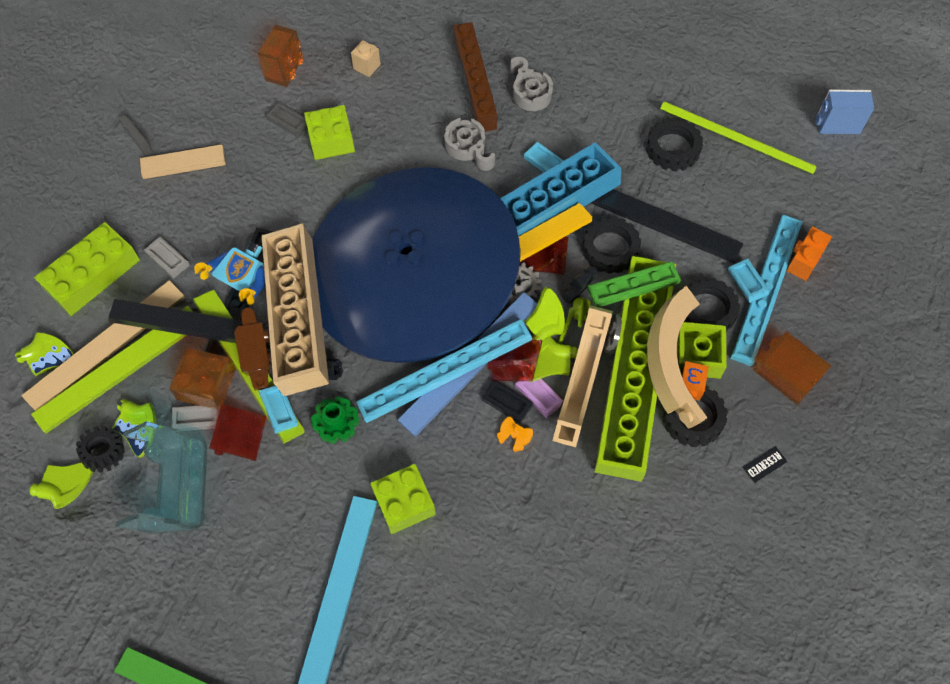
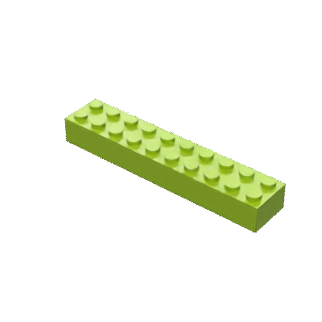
M632 256L628 274L668 262ZM673 286L623 300L621 333L614 352L595 473L642 482L646 474L657 394L648 367V337L656 314L664 303L672 297Z

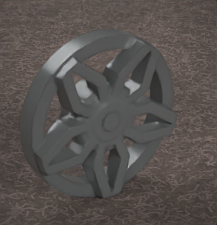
M612 312L602 349L603 353L611 355L616 349L621 333V315L616 312Z

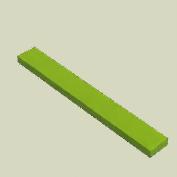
M667 102L662 103L660 109L668 114L685 119L689 123H693L696 126L813 175L817 168L813 164Z
M215 290L194 298V303L201 314L233 319ZM219 341L269 420L260 398L259 390L254 391L250 376H246L241 372L236 343ZM268 374V387L275 386ZM298 419V426L277 433L283 444L304 434V428Z
M189 306L182 309V311L193 312ZM159 330L150 331L31 415L42 431L47 434L187 335Z

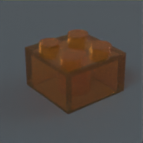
M274 25L258 53L265 81L287 87L290 81L294 79L298 66L302 65L304 59L300 47L301 42L296 30Z
M186 348L169 390L176 400L221 410L236 368L229 357Z

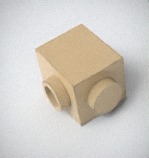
M364 40L351 52L353 69L367 77H370L381 65L379 48Z

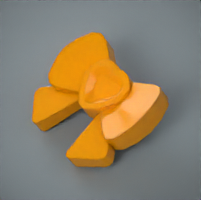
M507 417L502 422L497 437L499 443L502 444L511 435L513 439H516L513 451L517 452L524 450V446L530 443L533 437V430L531 428H523L515 424L511 417Z

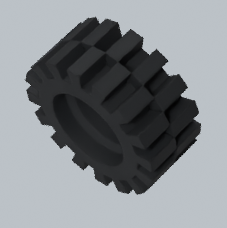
M98 426L93 427V432L89 429L86 430L87 436L81 434L79 437L81 441L76 443L78 447L76 448V453L86 469L89 468L92 472H95L97 469L99 473H103V468L110 471L112 470L110 467L112 464L115 467L118 466L117 459L122 461V454L125 452L119 434L112 428L108 430L106 426H102L101 430H99ZM107 443L110 446L109 450L102 455L94 456L91 454L92 449L98 444Z

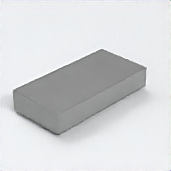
M161 236L144 249V252L173 279L190 266L189 262Z
M220 404L172 407L171 429L173 432L220 428Z

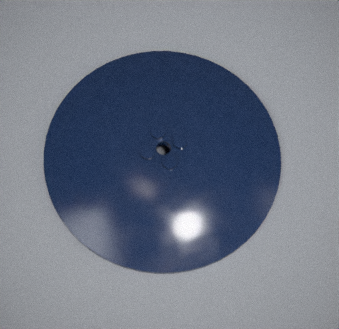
M421 167L399 170L382 175L361 185L343 198L329 212L312 240L322 327L344 348L363 357L383 362L404 363L427 360L451 352L471 341L484 331L500 314L512 294L520 268L521 248L519 235L512 215L504 202L495 192L475 178L442 168ZM412 248L409 254H401L403 249Z

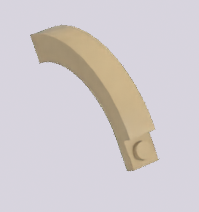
M685 286L668 299L656 314L649 332L647 359L651 380L661 404L668 414L676 411L680 420L689 429L704 421L707 416L688 391L678 365L677 340L680 328L689 313L700 305L688 287Z
M591 305L589 307L573 371L553 437L554 442L572 447L577 445L613 311Z

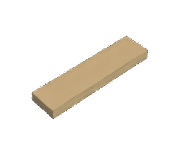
M222 144L140 158L143 179L226 165Z

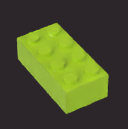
M104 222L34 278L43 290L72 316L138 263L140 259L133 247Z

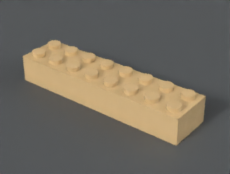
M304 224L262 235L273 383L284 396L329 384L312 238Z

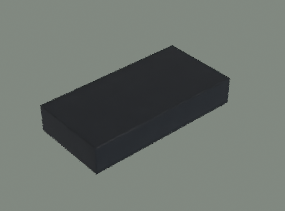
M495 380L482 396L483 402L511 417L519 424L522 423L533 407L531 401Z

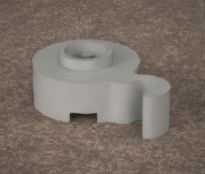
M523 57L511 59L510 72L518 71L513 84L514 102L526 111H538L547 107L552 99L553 82L551 77L545 72L541 74L534 72V69H528V61Z
M458 118L448 124L445 129L444 140L445 149L450 156L462 161L474 159L476 160V166L483 171L491 170L495 166L494 153L484 157L485 130L481 123L474 119H471V121H461V118Z

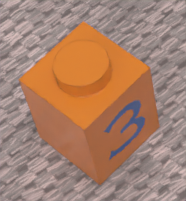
M685 361L681 369V376L694 400L700 401L705 392L709 366Z

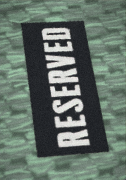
M774 447L743 467L751 480L756 483L788 461L777 447Z

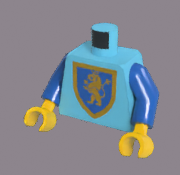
M252 241L245 252L233 247L206 264L202 262L197 263L194 267L195 274L202 271L200 278L205 280L208 278L209 272H211V275L240 291L239 298L241 302L247 298V303L252 305L254 298L266 287L264 263L257 260L262 247Z

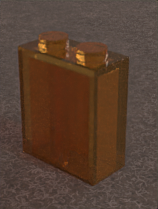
M786 331L781 337L777 335L768 345L770 349L767 352L763 350L756 357L755 361L757 364L753 371L798 405L825 375L831 365Z

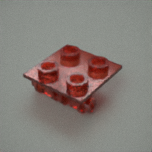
M565 236L522 260V263H526L525 268L528 269L533 266V271L565 275L568 237Z
M531 340L497 357V359L489 361L488 369L493 372L491 381H533L542 340Z
M221 404L209 448L213 449L216 455L222 456L224 453L256 461L267 417Z

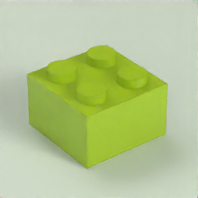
M345 105L304 113L315 160L355 152Z
M683 322L677 340V359L680 373L685 361L709 366L707 378L721 379L727 368L726 326Z
M416 464L370 483L391 535L436 515L435 506Z

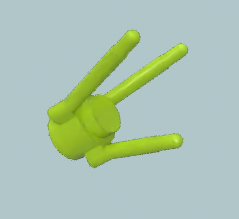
M576 298L573 301V307L569 308L564 331L558 340L559 344H562L573 316L575 320H578V327H582L583 321L587 319L591 305L590 300Z

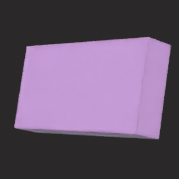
M526 374L515 384V387L546 418L563 405L564 401L542 379L528 382Z

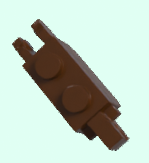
M245 308L241 312L243 326H238L234 331L240 368L243 374L250 376L254 391L268 388L269 365H272L271 351H267L265 344L270 342L268 329H263L262 322L257 323L256 315L252 308Z

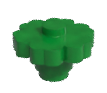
M337 396L333 401L324 399L316 405L317 413L311 417L312 428L315 433L320 435L322 441L335 444L338 440L346 442L355 435L354 427L360 424L358 410L356 407H351L350 400Z

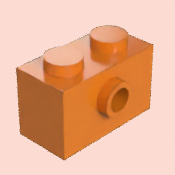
M812 226L805 240H799L793 250L796 255L789 265L787 272L807 281L832 236Z

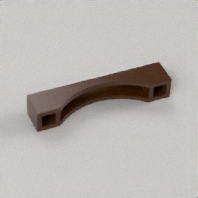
M473 22L453 25L454 45L464 70L473 118L481 123L485 131L497 130V111Z

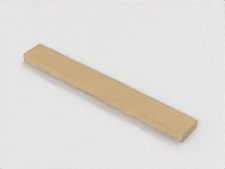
M169 280L143 300L141 304L172 309L185 297ZM117 323L112 324L21 396L35 411L90 374L147 328Z

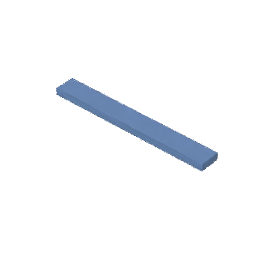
M523 293L476 341L519 319H522L524 322L533 313L538 303ZM487 363L422 395L398 419V422L416 437Z

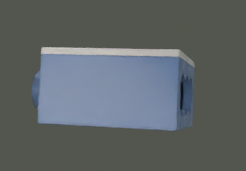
M829 90L815 119V123L819 127V133L860 134L874 110L871 90Z

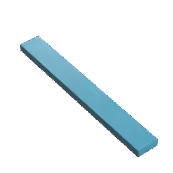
M782 214L760 277L769 288L770 294L750 303L730 359L751 367L753 366L803 221Z
M519 319L356 402L365 422L368 423L531 341L532 336L522 319Z
M353 496L298 684H327L378 504L377 501Z

